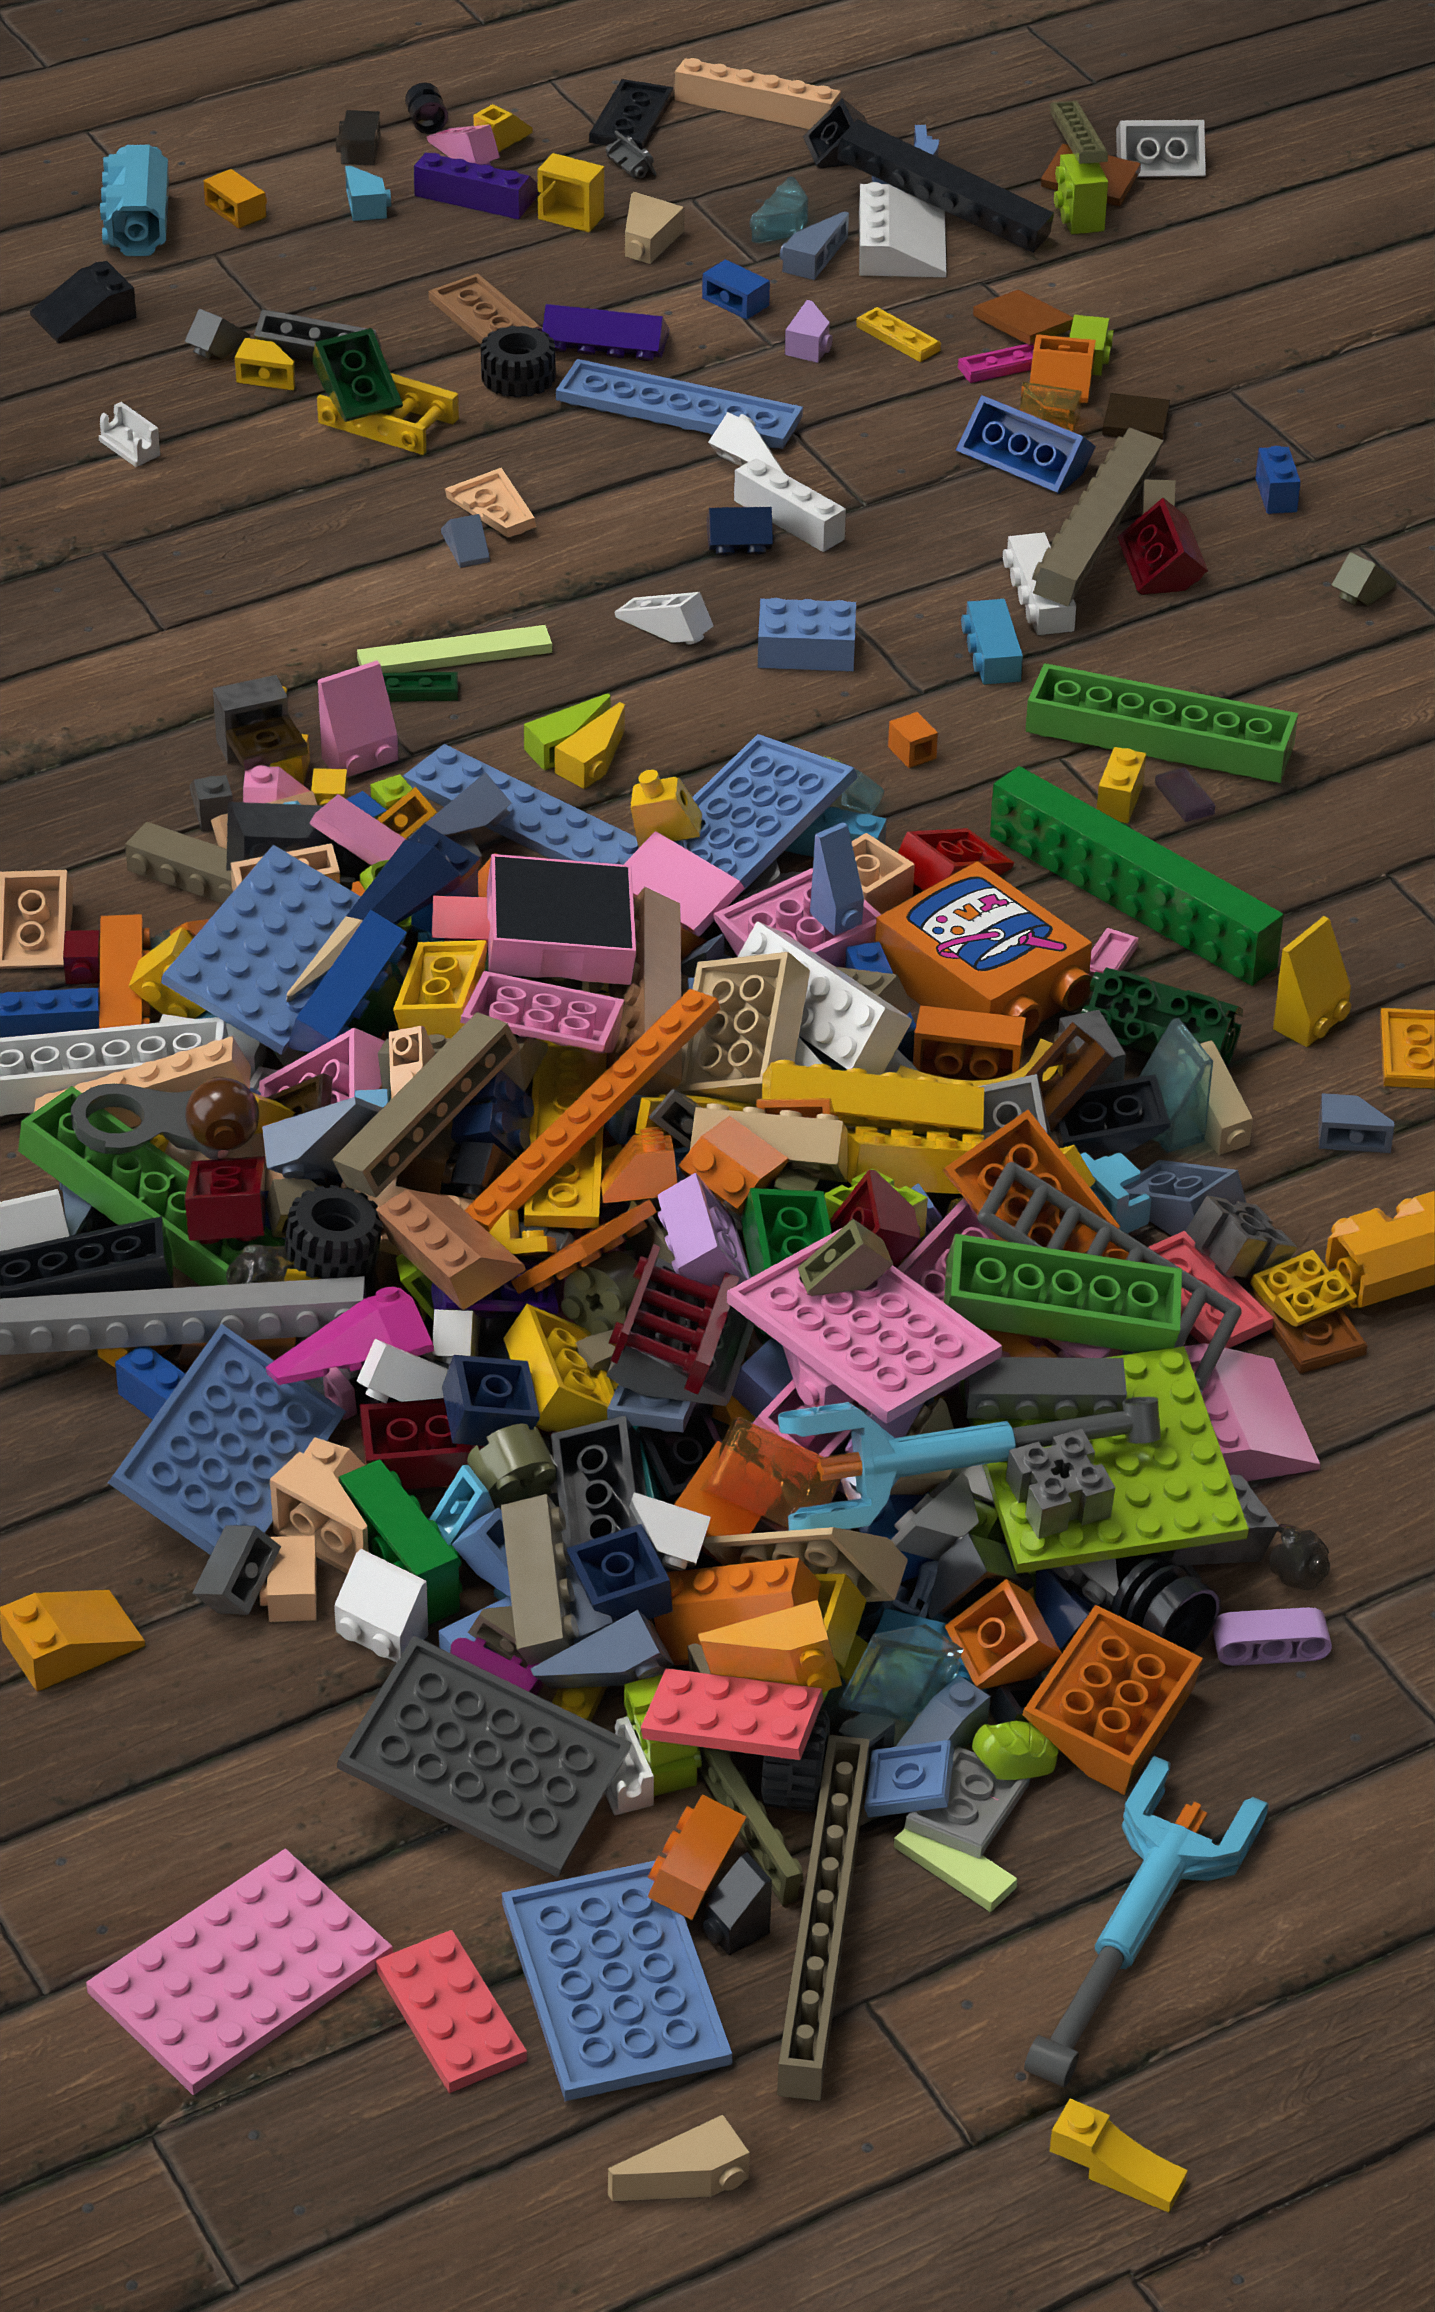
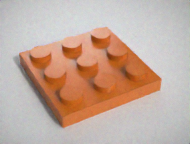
M650 1199L580 1237L518 1276L511 1283L518 1294L531 1287L535 1293L541 1291L555 1282L552 1277L553 1275H556L558 1280H561L578 1269L576 1262H579L581 1267H584L602 1256L600 1248H603L606 1253L625 1242L622 1234L625 1233L630 1238L647 1228L648 1226L644 1220L657 1213Z

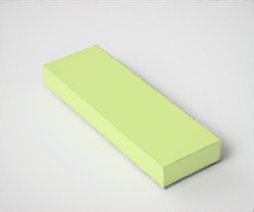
M904 1829L894 1838L895 1849L989 1912L993 1911L1017 1888L1016 1877L983 1855L980 1859L908 1829Z

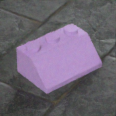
M696 1173L657 1195L661 1207L658 1217L664 1228L668 1231V1235L665 1236V1242L675 1256L672 1266L676 1274L712 1287V1284L720 1286L725 1272L740 1277L738 1285L751 1278L734 1218Z

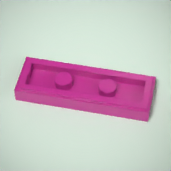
M1024 344L958 359V369L969 383L1029 371L1032 366L1034 344Z

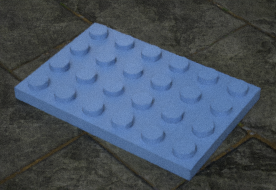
M757 734L692 797L702 812L700 837L674 842L738 879L746 889L858 778L856 771L851 766Z
M273 845L164 972L161 983L282 1055L288 1048L296 1017L325 975L292 1001L287 1002V992L361 896Z
M221 1324L111 1477L108 1484L211 1555L225 1525L256 1526L262 1532H266L273 1521L270 1478L297 1453H304L314 1437L327 1441L346 1411L304 1381L278 1385L267 1375L265 1369L274 1360Z
M655 1861L502 1893V1905L565 2101L732 2065V2052L684 1916L647 1897L654 1881L648 1878V1875Z

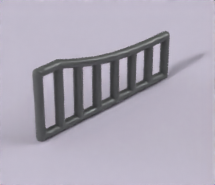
M1009 1162L1005 1165L977 1216V1220L981 1225L1008 1242L1042 1247L1027 1235L1045 1202L1048 1201L1064 1211L1065 1214L1046 1248L1063 1250L1079 1221L1097 1233L1086 1254L1102 1256L1111 1241L1129 1253L1126 1260L1179 1268L1015 1162ZM1014 1180L1033 1192L1015 1227L995 1215ZM1182 1270V1287L1192 1293V1296L1181 1316L1180 1333L1174 1348L1184 1345L1205 1302L1224 1314L1194 1374L1199 1389L1203 1392L1241 1316L1242 1310L1239 1305Z

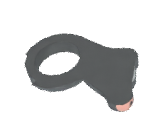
M102 1084L91 1087L78 1095L71 1107L72 1126L78 1140L90 1149L101 1153L124 1154L136 1151L153 1140L157 1135L165 1137L176 1148L199 1151L211 1160L223 1159L229 1153L227 1150L208 1148L197 1142L191 1135L187 1127L185 1112L187 1102L194 1090L177 1093L147 1089L129 1084ZM121 1107L134 1112L140 1117L142 1122L140 1126L132 1131L118 1134L96 1129L89 1123L88 1118L99 1109Z

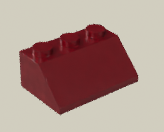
M1161 498L1117 536L1136 589L1141 595L1186 591L1208 572L1187 517L1165 498Z
M871 1169L866 1172L829 1220L832 1233L843 1228L854 1219L880 1237L886 1245L893 1266L896 1268L899 1267L901 1261L911 1248L917 1245L920 1238V1227L917 1224L915 1208L877 1171Z

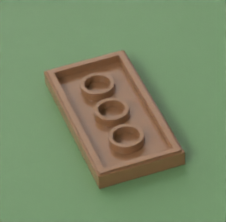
M478 273L429 291V300L480 344H482L484 337H488L490 332L497 331V329L502 327L528 326L529 328L540 329L542 332L540 325Z

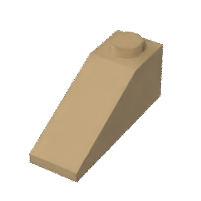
M721 2115L608 2168V2196L612 2201L711 2197L724 2190H733L740 2186L743 2181L749 2179L750 2152L726 2118Z

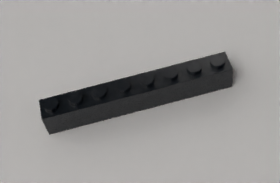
M859 119L840 137L838 160L1032 253L1038 249L1051 233L1054 212Z

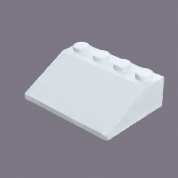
M877 182L860 184L859 276L946 277L945 210L889 184Z

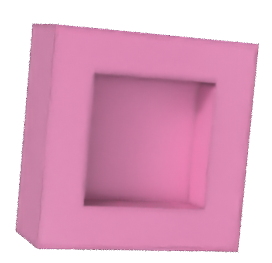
M337 1367L329 1368L330 1372L323 1377L325 1397L346 1411L343 1416V1420H346L357 1414L355 1390Z

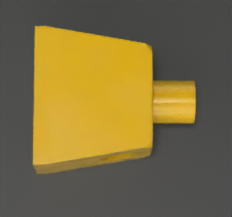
M646 770L641 773L638 778L640 783L633 786L631 798V813L638 847L640 848L655 831L673 842L700 837L702 812L680 778L660 779L656 770Z

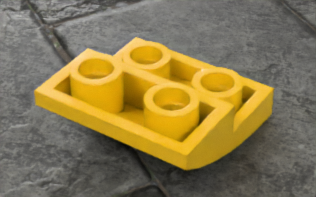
M1314 1250L1254 1274L1250 1282L1267 1305L1281 1318L1295 1327L1355 1302L1358 1298L1338 1269L1329 1272Z

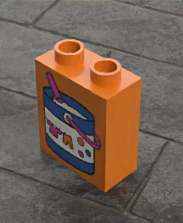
M978 861L876 917L875 942H880L893 974L898 975L907 995L922 1006L1026 1018L1024 1039L1034 1033L1041 1022L1063 1009L1067 1011L1076 1010L1091 994L1090 983L1092 977L1089 974L1092 942Z

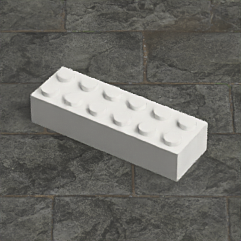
M757 921L738 957L789 952L810 970L799 1036L846 1069L860 1068L866 1070L867 1074H883L913 1019L786 933Z

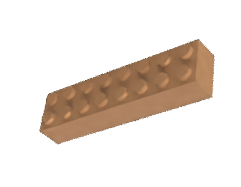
M645 886L637 897H633L636 955L631 985L609 983L610 997L624 999L619 1038L613 1052L608 1053L606 1070L681 998L680 903ZM682 1048L634 1095L659 1098V1094H669L672 1089L675 1090L682 1081Z

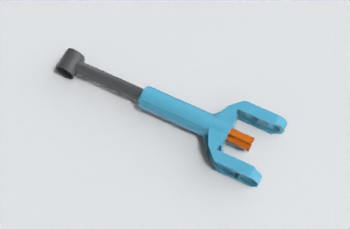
M1155 1397L1126 1399L1123 1401V1411L1016 1428H1012L1008 1421L899 1438H894L878 1423L849 1402L791 1410L778 1415L779 1431L785 1434H797L805 1437L851 1430L853 1453L818 1458L817 1469L820 1473L821 1481L855 1476L856 1490L861 1494L860 1499L799 1508L795 1513L788 1516L789 1531L830 1527L852 1529L870 1526L887 1504L891 1488L900 1477L1008 1461L1009 1450L1038 1441L1042 1447L1052 1446L1053 1437L1081 1428L1088 1440L1125 1435L1126 1441L1129 1443H1150L1161 1439L1158 1399Z
M1156 1756L1151 1759L1125 1803L1124 1821L1122 1823V1829L1131 1848L1144 1861L1095 1944V1951L1098 1953V1957L1051 2038L1048 2039L1038 2035L1030 2047L1024 2065L1025 2071L1063 2088L1068 2085L1079 2060V2052L1073 2049L1119 1969H1126L1133 1964L1181 1879L1210 1881L1235 1875L1264 1823L1269 1806L1267 1802L1255 1797L1245 1800L1219 1846L1212 1843V1839L1197 1834L1208 1816L1207 1812L1201 1810V1804L1193 1802L1192 1806L1186 1804L1175 1824L1152 1815L1165 1793L1164 1785L1171 1763Z

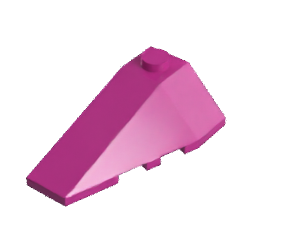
M386 1287L378 1290L375 1296L365 1298L266 1366L265 1369L271 1379L278 1385L324 1377L330 1372L329 1368L333 1367L340 1369L350 1368V1371L360 1370L375 1339L416 1356L434 1351V1346L413 1298L401 1288Z

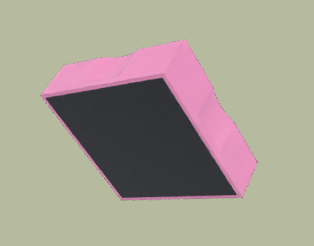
M491 854L487 883V918L490 922L488 939L489 972L511 976L536 978L563 977L587 982L631 985L636 955L631 865Z

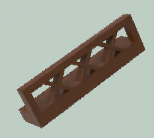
M1074 1022L1065 1029L1025 1075L1037 1074L1050 1131L1054 1129L1114 1061V1057L1100 1042ZM1076 1036L1085 1041L1075 1053L1066 1054L1067 1046ZM1058 1065V1073L1051 1080L1043 1081V1073L1049 1067Z

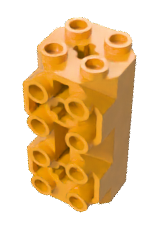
M1435 1191L1416 1196L1413 1199H1404L1396 1207L1397 1215L1393 1219L1387 1216L1383 1210L1374 1208L1349 1218H1341L1332 1226V1235L1328 1238L1325 1261L1328 1270L1338 1269L1358 1296L1355 1302L1346 1305L1348 1309L1361 1308L1435 1285Z

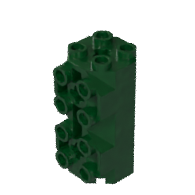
M1106 967L1103 973L1097 971L1094 973L1090 983V992H1093L1090 1004L1083 1007L1081 1014L1100 1010L1120 1046L1179 1063L1181 1050L1212 1040L1224 1063L1230 1064L1241 1033L1242 1024L1235 1023L1236 1015L1243 1017V1009L1241 1007L1219 1001L1214 997L1190 990L1185 991L1158 983L1149 978L1122 970L1117 971Z

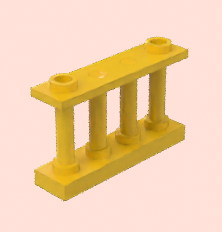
M391 373L403 403L401 408L395 409L390 415L378 413L345 422L331 399L327 396L319 395L317 397L318 423L424 455L427 452L426 430L436 420L453 425L459 419L458 393ZM409 412L423 415L416 424L403 420Z

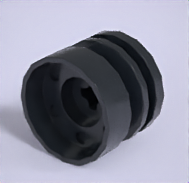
M1155 1555L1140 1562L1124 1578L1116 1592L1112 1612L1190 1652H1194L1208 1637L1216 1622L1219 1612V1598L1213 1590L1198 1579L1189 1577L1184 1569L1176 1566L1169 1558Z

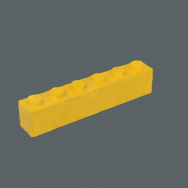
M791 1060L771 1062L762 1076V1099L831 1098L835 1116L839 1117V1121H843L846 1126H871L889 1131L892 1128H905L913 1130L915 1134L927 1135L928 1130L948 1132L949 1137L962 1138L963 1133L979 1134L984 1127V1087L973 1086V1083L969 1081L944 1083L938 1082L936 1078L929 1076L910 1079L902 1078L901 1074L895 1072H887L881 1075L867 1074L866 1070L860 1068H850L846 1071L833 1070L831 1066L826 1064H814L810 1067L799 1066Z

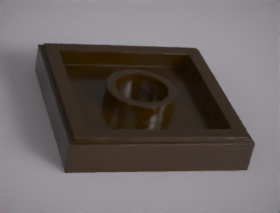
M1110 393L1102 435L1124 437L1130 427L1163 440L1170 400Z
M289 715L225 731L227 742L244 770L308 754L307 743Z

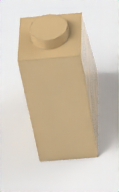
M633 192L630 198L625 229V256L651 264L684 232V207Z
M1210 1040L1181 1050L1175 1099L1177 1107L1218 1155L1250 1145L1253 1118L1215 1044Z

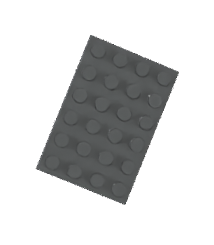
M413 1635L339 1757L337 1768L535 1867L559 1877L628 1755L632 1742Z

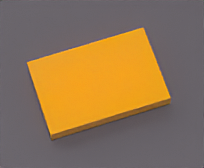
M1381 1008L1380 1033L1384 1086L1435 1089V1010Z

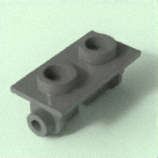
M616 130L614 133L618 140L606 147L607 157L618 166L621 165L622 169L634 179L643 178L648 171L656 176L657 174L652 165L654 159L645 148L639 149L630 136L625 138Z

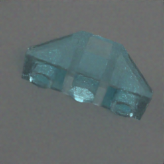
M789 176L782 185L777 187L775 193L765 200L763 206L753 213L749 225L752 230V242L760 243L792 237L794 233L800 231L808 223V197L795 177Z

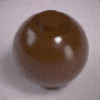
M214 1077L199 1085L191 1094L186 1106V1123L191 1135L200 1144L216 1150L230 1151L244 1145L255 1133L259 1123V1107L254 1094L247 1086L231 1078Z

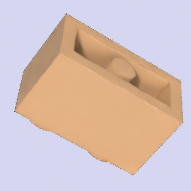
M315 1535L270 1537L281 1548L267 1575V1582H264L260 1590V1606H268L269 1622L317 1621Z

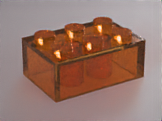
M737 1417L732 1420L701 1491L789 1531L788 1516L795 1513L799 1508L830 1503L841 1479L821 1481L817 1463H819L818 1458L823 1456Z

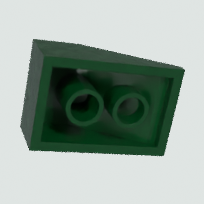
M372 328L315 342L312 360L322 387L345 422L403 406Z

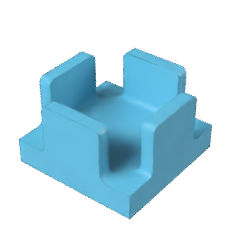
M1086 1152L1080 1154L1096 1180L1090 1187L1091 1190L1120 1225L1119 1229L1128 1234L1147 1225L1150 1218L1151 1198L1147 1194H1143L1129 1201V1193L1123 1188V1186L1140 1179V1170L1122 1153H1116L1109 1157L1104 1156L1095 1161Z

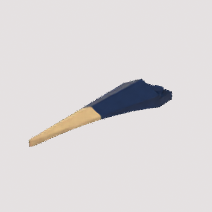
M424 823L409 840L402 842L287 992V1002L295 999L327 974L370 910L397 925L431 904L433 896H445L459 888L479 867L480 857Z

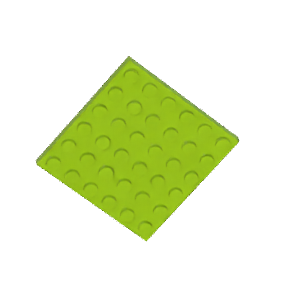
M1185 1346L1106 1357L1123 1358L1127 1391L1126 1399L1134 1397H1155L1158 1399L1161 1439L1150 1443H1129L1126 1441L1125 1435L1089 1440L1095 1451L1093 1465L1102 1464L1115 1486L1111 1517L1083 1526L1078 1518L1070 1520L1066 1531L1038 1539L1025 1516L1027 1501L1018 1503L1006 1481L1008 1461L983 1464L1016 1574L1247 1539L1249 1528ZM963 1379L959 1383V1391L966 1411ZM968 1418L970 1426L1008 1421L1012 1428L1061 1421L1060 1419L1022 1420L994 1418L984 1420L981 1418Z

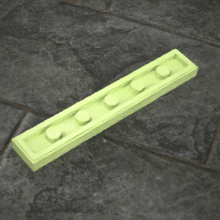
M546 625L358 649L357 659L360 666L378 661L381 665L382 673H404L552 653V642Z

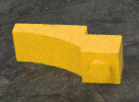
M1069 2099L1052 2129L1050 2152L1090 2168V2180L1169 2213L1187 2181L1188 2170L1167 2161L1131 2139L1109 2121L1110 2115Z

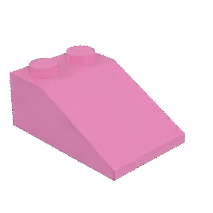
M373 661L319 679L322 760L330 769H347V777L398 761L397 731L380 663Z

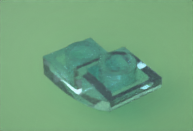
M826 755L824 756L825 758H828V759L834 760V761H836V762L845 764V763H843V762H841V761H839V760H836V759H834V758L828 757V756H826ZM855 769L858 778L842 793L841 805L872 815L884 796V789L868 776Z

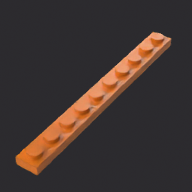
M689 989L464 1211L487 1232L492 1229L508 1209L517 1211L720 1010L718 999Z

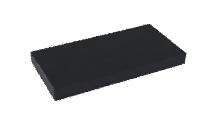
M621 79L590 131L589 143L605 146L613 144L618 140L614 133L617 130L625 138L630 136L638 148L642 150L673 100L674 88Z

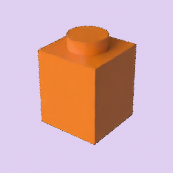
M918 712L889 721L888 748L908 768L937 758L938 732Z

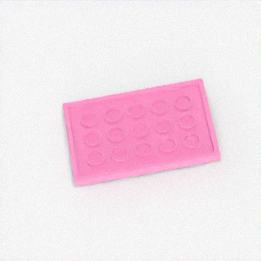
M841 1229L727 1291V1303L886 1424L1001 1358V1344L893 1265L866 1289L816 1296L808 1294L798 1267Z
M285 1848L86 1982L87 1993L192 2095H195L375 1970V1960L392 1954L393 1946Z

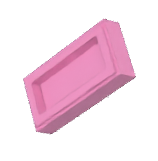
M1107 928L1091 951L1089 975L1093 977L1096 971L1103 973L1106 967L1121 971L1137 949L1139 938Z

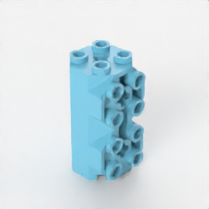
M126 145L121 147L116 154H109V157H103L102 203H100V216L104 224V228H102L103 245L121 248L120 252L125 256H150L155 252V248L159 244L162 245L166 241L169 194L168 159L162 155V151L157 147H152L151 145Z

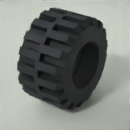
M528 326L502 327L497 329V331L490 332L488 337H484L481 344L482 382H484L488 389H492V392L500 393L502 396L530 397L534 396V394L545 392L544 389H549L556 379L555 344L553 338L549 337V334L546 332H541L540 329L529 328Z
M330 1185V1188L320 1186L315 1187L314 1191L307 1190L303 1192L301 1197H296L292 1202V1207H290L288 1213L285 1251L287 1252L289 1262H293L294 1267L299 1272L305 1271L306 1276L310 1278L360 1277V1273L367 1274L371 1271V1267L376 1265L380 1249L383 1222L376 1211L378 1205L374 1201H369L368 1196L364 1193H356L354 1189L348 1187L342 1189L335 1185Z
M820 1709L801 1760L764 1755L761 1795L766 1807L815 1812L818 1808L827 1743L830 1735V1718L827 1709Z

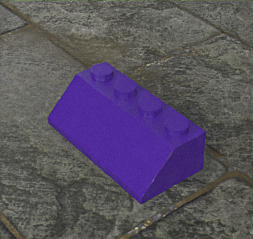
M425 152L414 165L415 196L518 220L541 193L538 192V183L531 176L519 174L513 170L506 171L493 168L486 164L470 163L464 159L448 158L437 153Z
M551 304L545 305L542 332H546L549 334V337L553 338L555 351L565 352L566 348L578 349V353L594 355L595 351L607 352V356L624 358V354L636 355V359L643 361H653L654 357L662 358L670 330L663 316Z

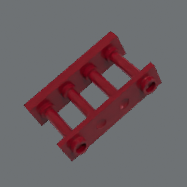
M653 1244L649 1257L641 1256L635 1269L633 1278L638 1279L639 1283L624 1324L616 1322L608 1344L615 1346L610 1361L617 1364L624 1346L677 1365L683 1368L682 1372L689 1374L684 1390L698 1395L711 1365L730 1305L727 1303V1291L738 1285L740 1277L725 1272L720 1286L712 1284V1287L655 1266L660 1247ZM648 1280L706 1301L705 1307L703 1309L646 1287ZM640 1302L698 1323V1328L695 1331L638 1309ZM632 1324L691 1345L690 1351L687 1353L630 1331Z

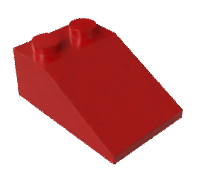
M968 828L909 831L906 833L898 851V854L915 864L913 885L920 887L924 891L977 861L998 876L1010 870L1015 863Z

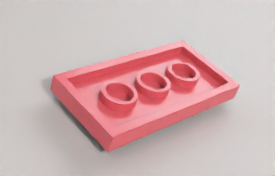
M1185 1231L1148 1247L1241 1307V1316L1225 1348H1231L1273 1328L1274 1317L1234 1278H1229L1219 1273L1215 1269L1214 1261L1195 1248L1194 1244L1196 1242ZM1184 1288L1181 1289V1316L1192 1296V1293ZM1205 1302L1190 1334L1200 1344H1210L1224 1314Z
M666 1668L641 1725L642 1737L646 1740L801 1760L824 1700L822 1688Z
M453 1930L375 1960L376 1972L449 2093L527 2062V2050Z

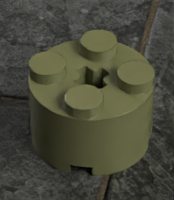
M612 1251L610 1253H602L600 1258L590 1264L578 1267L576 1271L569 1274L565 1281L564 1300L561 1303L562 1311L567 1318L574 1320L577 1325L586 1328L592 1335L613 1330L616 1322L624 1324L639 1280L633 1278L638 1262L624 1252Z
M516 1424L502 1428L486 1437L489 1442L488 1445L481 1450L476 1445L468 1455L467 1463L489 1491L495 1510L497 1508L501 1510V1505L544 1494L549 1496L552 1492L550 1485L556 1479L555 1468L557 1466L538 1428L535 1426L534 1430H530L527 1424Z

